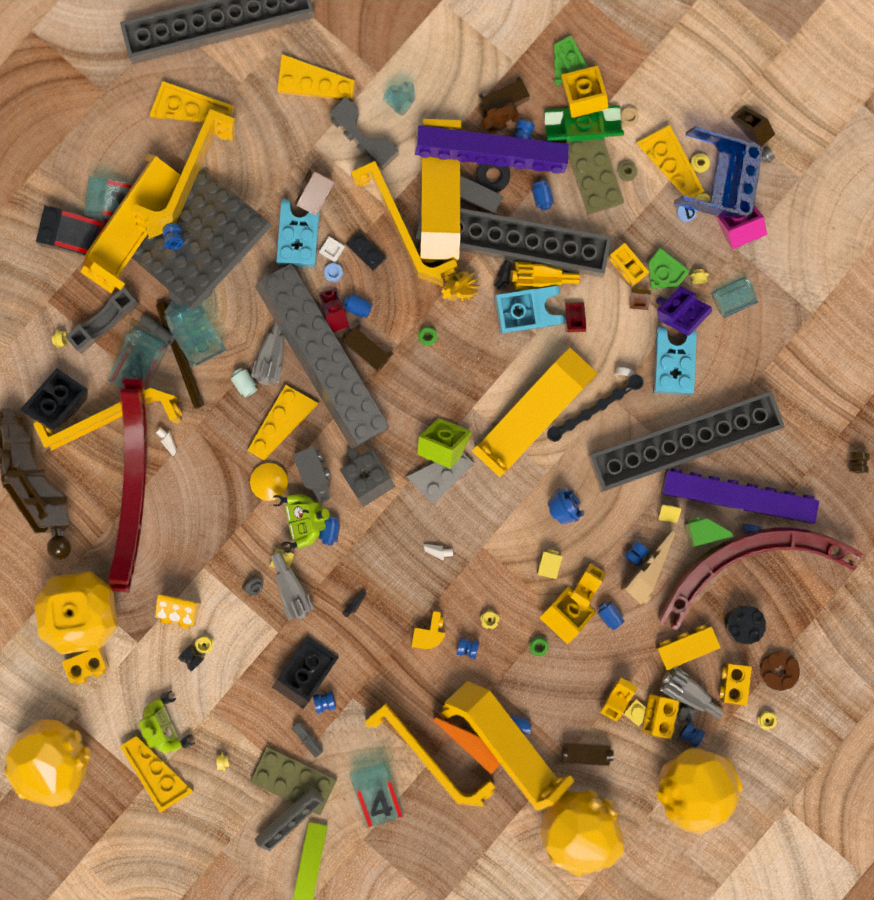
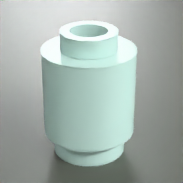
M240 368L232 373L231 381L240 395L243 394L246 398L258 390L256 388L257 384L247 369L243 370Z

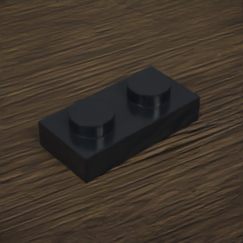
M360 231L346 244L373 272L387 259Z

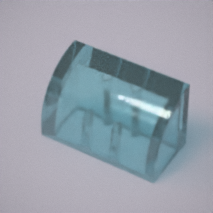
M746 277L710 292L723 318L758 303L752 283Z

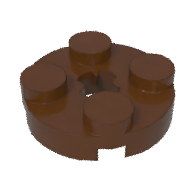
M513 102L506 104L498 110L493 108L486 113L487 117L482 121V126L489 133L499 131L507 127L506 123L511 120L513 123L519 117V112Z
M775 652L762 661L760 675L769 688L784 691L791 689L797 683L800 668L798 661L790 654ZM780 666H783L785 674H782L781 677H778V673H775V669H778Z

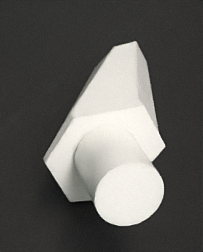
M161 427L157 428L155 433L161 437L160 442L174 456L177 449L170 430L166 432Z
M423 544L425 552L441 560H444V557L453 556L452 548L443 549V546Z

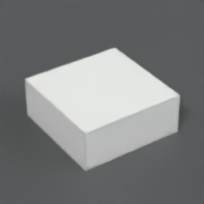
M328 237L319 254L336 263L345 246Z

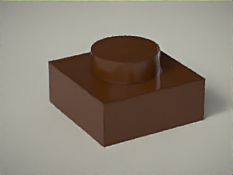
M632 289L629 308L648 310L651 290Z

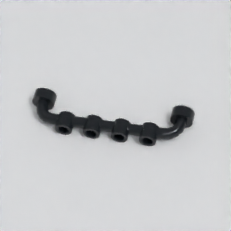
M632 375L628 379L627 385L620 389H615L605 399H599L591 408L582 410L580 415L566 420L561 427H550L547 431V438L551 442H558L564 433L573 431L578 424L590 420L592 415L598 411H604L609 404L614 401H620L631 390L637 391L641 389L644 384L643 378L640 375Z

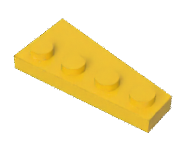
M281 55L278 93L340 100L346 97L349 101H353L354 80L286 55Z
M162 81L149 117L204 123L210 109L231 117L234 106Z
M670 125L636 142L640 149L687 201L705 193Z
M285 385L247 451L265 461L319 403Z
M137 736L120 746L160 813L193 792Z

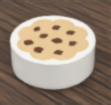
M617 367L614 375L617 378L628 380L635 373L631 369Z

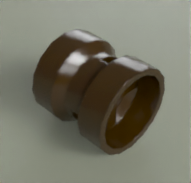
M851 452L850 459L852 464L850 465L849 472L869 473L867 461L870 458V454Z

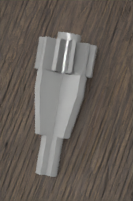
M274 322L272 333H268L251 373L252 378L259 380L258 382L264 385H269L270 383L274 385L276 383L279 384L282 373L284 337L276 322Z
M281 553L272 555L271 559L278 573L275 577L280 597L284 604L282 607L288 620L297 617V620L307 617V612L315 609L310 596L306 595L303 586L292 569H287Z
M674 667L673 670L671 669L670 673L667 672L662 678L663 684L660 686V691L668 697L688 704L699 711H707L715 718L721 719L725 711L711 702L712 698L695 681L689 679L688 674L678 667Z

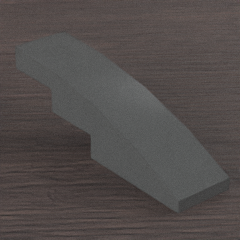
M460 176V200L462 199L476 207L479 206L495 215L504 196Z

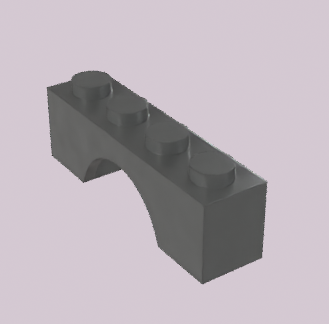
M346 97L329 112L331 123L336 128L340 126L345 131L343 133L350 142L353 140L357 144L356 148L363 155L366 153L371 158L369 161H375L382 170L399 155V150L386 137L373 140L364 137L357 128V120L360 115L359 110Z
M123 287L109 299L106 306L98 314L85 323L79 324L65 337L82 354L140 304Z

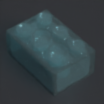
M202 304L194 311L188 306H184L164 316L170 331L192 368L226 351L220 335Z

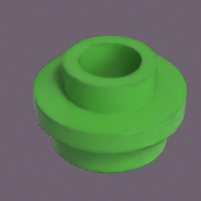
M424 327L419 331L418 339L421 344L430 346L436 342L437 333L432 327ZM426 333H429L431 335V339L426 340L424 338V335Z
M542 637L532 639L529 644V649L535 656L545 655L549 648L548 642ZM537 643L542 644L541 650H536L535 645Z

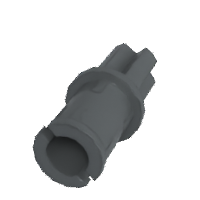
M301 721L291 728L302 741L301 744H304L315 758L323 752L322 747L314 739V734L311 735Z

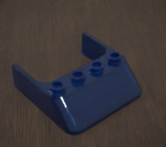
M697 126L686 131L685 136L714 144L718 150L710 202L682 195L674 200V205L714 216L746 217L750 215L754 209L762 161L761 147L756 143Z

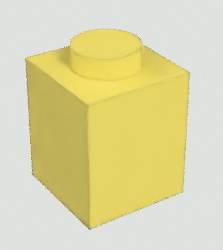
M548 549L547 552L542 553L537 575L557 579L562 556H558V551Z

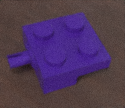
M681 286L668 299L659 296L656 301L661 305L657 310L658 320L688 336L712 312L711 306L696 299L695 293Z

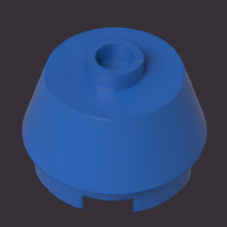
M567 486L561 489L558 488L548 500L549 512L560 524L579 521V518L585 514L583 510L580 511L579 509L580 500L572 490L567 491Z

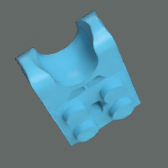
M282 199L277 249L278 266L292 264L294 267L316 269L320 210L317 215L308 212L306 216L298 218L291 213L289 199ZM296 243H300V245H303L302 247H299V250H296L295 247H293L294 245H296Z
M553 286L494 296L499 333L507 334L564 324V316L551 315L545 310L546 300L559 295L561 292L560 287ZM515 307L521 311L518 317L513 314Z
M661 326L658 327L656 332L653 394L690 396L694 394L696 329L689 336L685 334L684 343L676 346L669 342L667 329ZM673 370L679 374L676 379L673 378V375H670Z

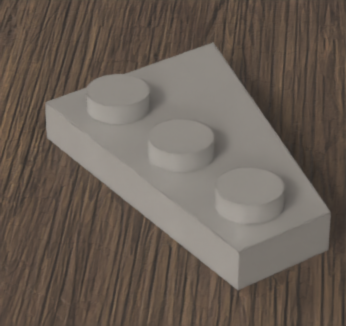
M463 453L460 460L451 469L435 462L407 476V478L434 504L474 463Z

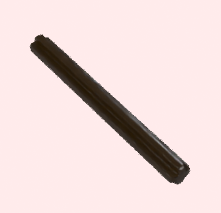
M159 302L156 304L162 324L166 330L175 336V340L170 345L193 407L199 409L204 406L187 357L173 320L164 313L167 309L166 302Z

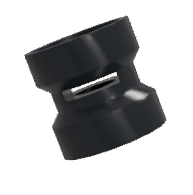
M192 645L178 656V659L187 665V669L190 672L205 659L201 654L195 652V648Z

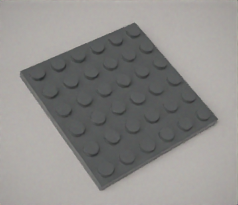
M203 169L196 177L176 223L181 226L183 246L178 250H169L165 248L163 234L150 239L147 234L131 258L194 311L273 225Z

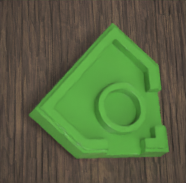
M659 248L648 262L651 289L679 286L690 272L688 268L662 248Z

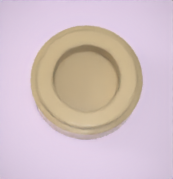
M633 107L624 108L621 112V123L626 127L636 125L639 120L638 111Z

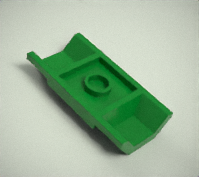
M620 105L608 106L609 109L571 118L569 108L544 110L547 141L567 140V142L603 140L606 137L624 136V130H622Z

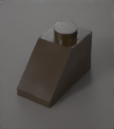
M746 106L731 118L751 141L761 147L775 135L768 119Z

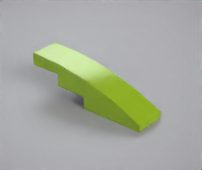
M311 822L308 824L293 900H313L328 829L326 825Z

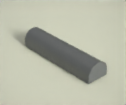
M313 787L307 790L255 838L257 846L271 851L324 803L325 800L320 792Z

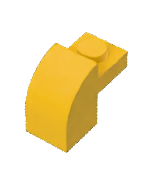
M590 563L575 586L571 598L576 603L588 607L602 584L606 572Z
M433 611L430 630L414 629L412 647L432 649L442 642L445 633L438 632V628L443 627L444 617L440 616L441 612Z
M620 678L612 687L600 713L617 722L623 715L628 702L636 693L638 687L632 684V682Z

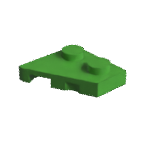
M572 36L554 44L555 85L558 87L562 85V74L586 69L588 66Z

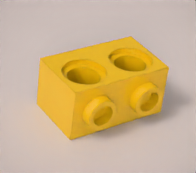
M626 243L610 254L608 258L632 288L649 274V271Z
M102 648L89 650L62 662L70 684L76 682V685L87 682V677L94 675L96 678L106 674L105 670L109 668ZM93 658H97L100 662L97 669L91 666ZM76 665L82 669L79 676L73 673V668Z
M726 663V667H723L721 672V678L724 679L723 686H720L719 698H722L721 702L747 706L752 667ZM734 669L740 671V677L737 680L731 677ZM733 688L738 691V696L735 699L729 697V691Z
M649 694L642 733L671 739L679 701Z

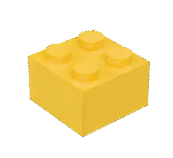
M598 65L561 75L571 118L609 109L607 93Z

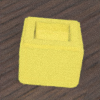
M661 505L658 519L660 521L677 523L681 508Z

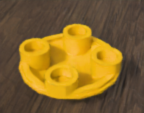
M261 464L251 474V490L262 500H276L278 497H272L283 495L288 488L287 474L277 464Z

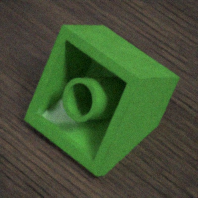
M702 516L688 520L689 524L684 525L690 547L733 536L732 532L709 519L703 520Z

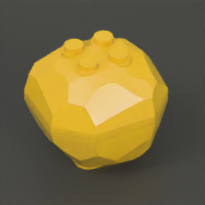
M92 571L51 576L34 598L39 638L60 654L101 649L118 627L114 592L108 583Z
M42 719L27 727L14 739L5 755L6 765L4 769L8 780L21 799H27L51 807L65 804L71 800L85 778L88 761L92 757L90 749L84 747L81 742L82 737L79 731L72 730L58 720Z
M694 748L682 752L664 764L658 776V792L656 796L665 809V815L669 821H672L681 830L703 834L728 820L740 799L739 793L742 792L743 787L731 761L727 757Z
M591 789L584 792H564L553 805L546 808L541 825V838L549 859L557 866L580 877L584 873L589 874L611 867L624 852V840L617 819L618 811L614 808L615 803L608 798L604 800L598 799V794Z

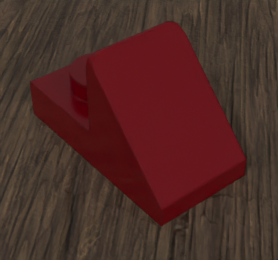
M565 302V332H586L584 302Z

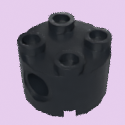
M738 606L732 609L724 621L725 631L729 638L739 644L758 642L766 630L764 614L752 606Z

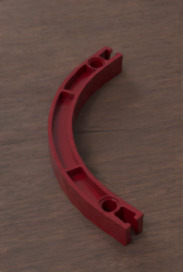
M123 378V389H120L124 424L123 493L117 541L108 582L111 584L110 588L113 592L130 593L140 542L145 500L147 414L143 379Z
M774 527L747 532L728 539L712 548L687 569L670 593L658 619L666 624V618L672 610L675 611L677 614L674 621H671L670 624L672 628L678 630L688 609L703 587L728 566L752 555L777 550L803 551L823 556L854 571L856 565L853 564L854 561L849 560V562H846L843 558L846 552H851L857 556L856 559L860 560L863 553L837 539L807 529ZM839 546V551L836 554H831V549ZM677 599H683L681 606H674V602Z

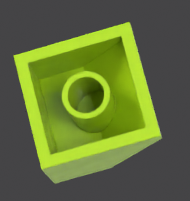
M438 418L419 436L417 455L451 469L460 460L472 431Z

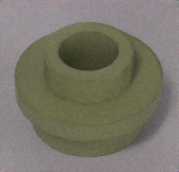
M625 162L620 165L618 175L624 181H631L637 175V168L633 163ZM626 168H629L631 170V173L626 174L624 170Z

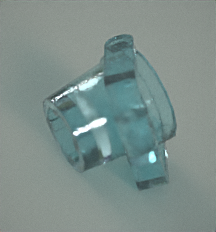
M404 82L397 87L392 85L386 91L383 101L400 116L404 115L415 101L414 84Z

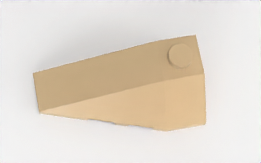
M674 531L668 533L622 589L625 594L639 605L642 603L647 604L653 596L651 592L654 590L673 541Z

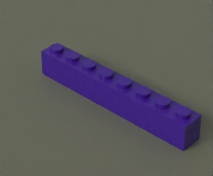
M418 125L414 155L423 158L434 157L441 160L450 159L458 160L459 162H475L480 165L491 164L498 167L508 166L516 169L524 168L559 174L565 173L567 168L569 144Z
M675 468L665 472L661 493L662 495L809 524L816 523L819 500H814L815 496L803 494V497L795 496V492L784 491V493L776 492V488L765 487V490L758 489L756 484L746 483V486L739 485V481L728 479L727 482L720 481V477L709 476L708 478H703L700 473L690 472L687 475L682 474V470Z

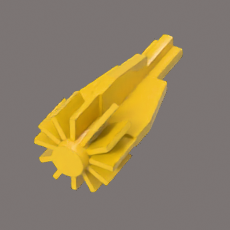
M516 262L514 270L511 271V282L514 283L513 288L519 291L559 286L562 283H580V273H564L560 268L543 264H532V262Z
M469 271L455 274L456 277L449 278L442 290L444 299L456 301L458 298H461V301L474 298V295L479 294V291L476 289L481 287V285H476L474 282L480 279L477 278L472 281L475 273L469 274Z

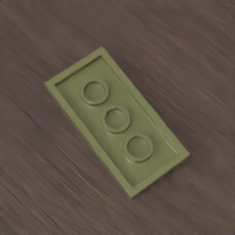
M604 140L565 142L564 144H569L568 158L587 215L624 204Z
M267 746L250 783L292 803L313 787L320 792L325 800L313 812L321 815L337 779Z

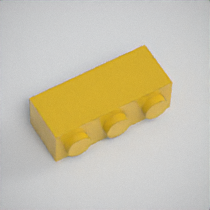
M704 624L696 627V632L688 634V632L678 635V639L671 642L668 639L659 643L660 647L656 648L664 669H672L720 649L721 647L712 626L706 627Z

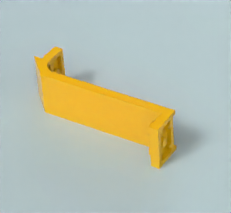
M211 109L209 110L172 197L164 210L152 211L134 204L131 210L133 225L140 231H148L149 239L163 234L162 229L165 225L177 223L214 136L217 135L222 140L233 141L235 137V118Z
M423 119V126L461 131V120ZM422 157L420 259L427 263L435 261L446 263L453 259L458 262L460 248V162L458 160Z
M151 154L145 157L144 160L148 162L147 166L87 251L80 272L110 293H112L115 287L121 290L125 283L119 280V276L148 234V231H140L133 225L131 210L134 204L152 211L164 210L181 176L157 156Z
M371 162L352 171L351 176L355 187L366 186L373 179L418 278L443 287V279L446 281L449 278L455 277V273L458 270L455 259L435 268H429L422 263L376 162Z
M569 348L472 452L494 473L501 477L598 373L575 351Z
M152 388L144 390L146 405L154 401H160L171 422L177 424L182 421L180 416L183 413L176 404L181 401L180 399ZM120 402L58 433H55V430L51 432L38 422L33 423L44 448L50 447L51 451L122 417V406Z
M466 681L443 705L444 709L439 713L441 718L445 720L456 714L463 716L537 811L553 805L574 782L570 775L564 778L561 776L557 778L490 690Z
M387 703L365 720L364 723L368 728L372 726L376 728L384 721L383 716H385L457 804L485 806V802L482 799L485 798L487 800L495 793L493 790L495 784L490 778L471 793L461 792Z

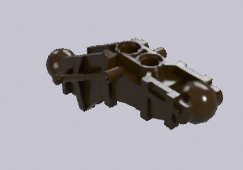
M11 408L0 409V475L3 488H5L35 534L52 533V538L47 543L49 556L57 560L65 559L71 552L70 541L63 535V532L69 526L66 510L67 496L59 493L45 480L44 469L38 470L30 450L31 437H28L22 426L24 423L23 417L18 418L17 413Z

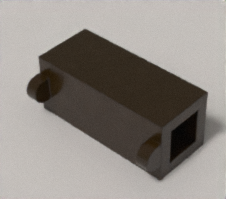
M516 77V82L484 97L482 94H479L478 97L481 103L479 108L482 115L487 116L486 113L493 108L498 110L513 102L515 107L529 101L530 95L523 80L520 77Z
M360 324L352 330L349 328L343 335V344L378 373L394 353L390 351L387 354L360 331L362 327Z
M563 742L562 763L610 766V761L614 760V750H611L610 745Z

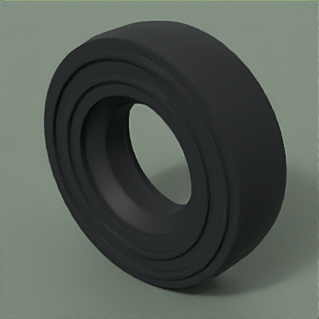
M491 164L479 165L476 174L478 184L494 192H499L506 188L511 176L508 166L498 167ZM496 168L500 171L501 178L497 182H490L486 178V173L489 169Z

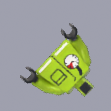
M304 494L287 495V497L282 495L273 496L272 498H280V504H273V506L278 507L283 505V503L288 504L284 506L291 539L295 542H283L281 546L290 545V549L284 551V553L289 554L294 551V548L300 549L313 544L319 537L320 531L326 527L324 520L329 519V511L326 508L322 509L320 502H313L312 498Z
M172 691L163 693L161 699L157 698L146 705L143 709V718L139 721L142 736L146 739L150 748H157L163 753H170L181 749V747L187 749L195 744V742H188V738L192 737V734H188L179 741L166 708L163 706V704L172 703L176 700V698L169 699L168 697Z

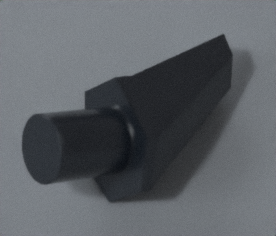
M505 260L497 275L499 279L493 284L498 290L504 283L507 285L509 283L511 264L507 260Z
M364 590L346 604V608L342 612L345 617H349L351 613L357 611L366 596V592Z

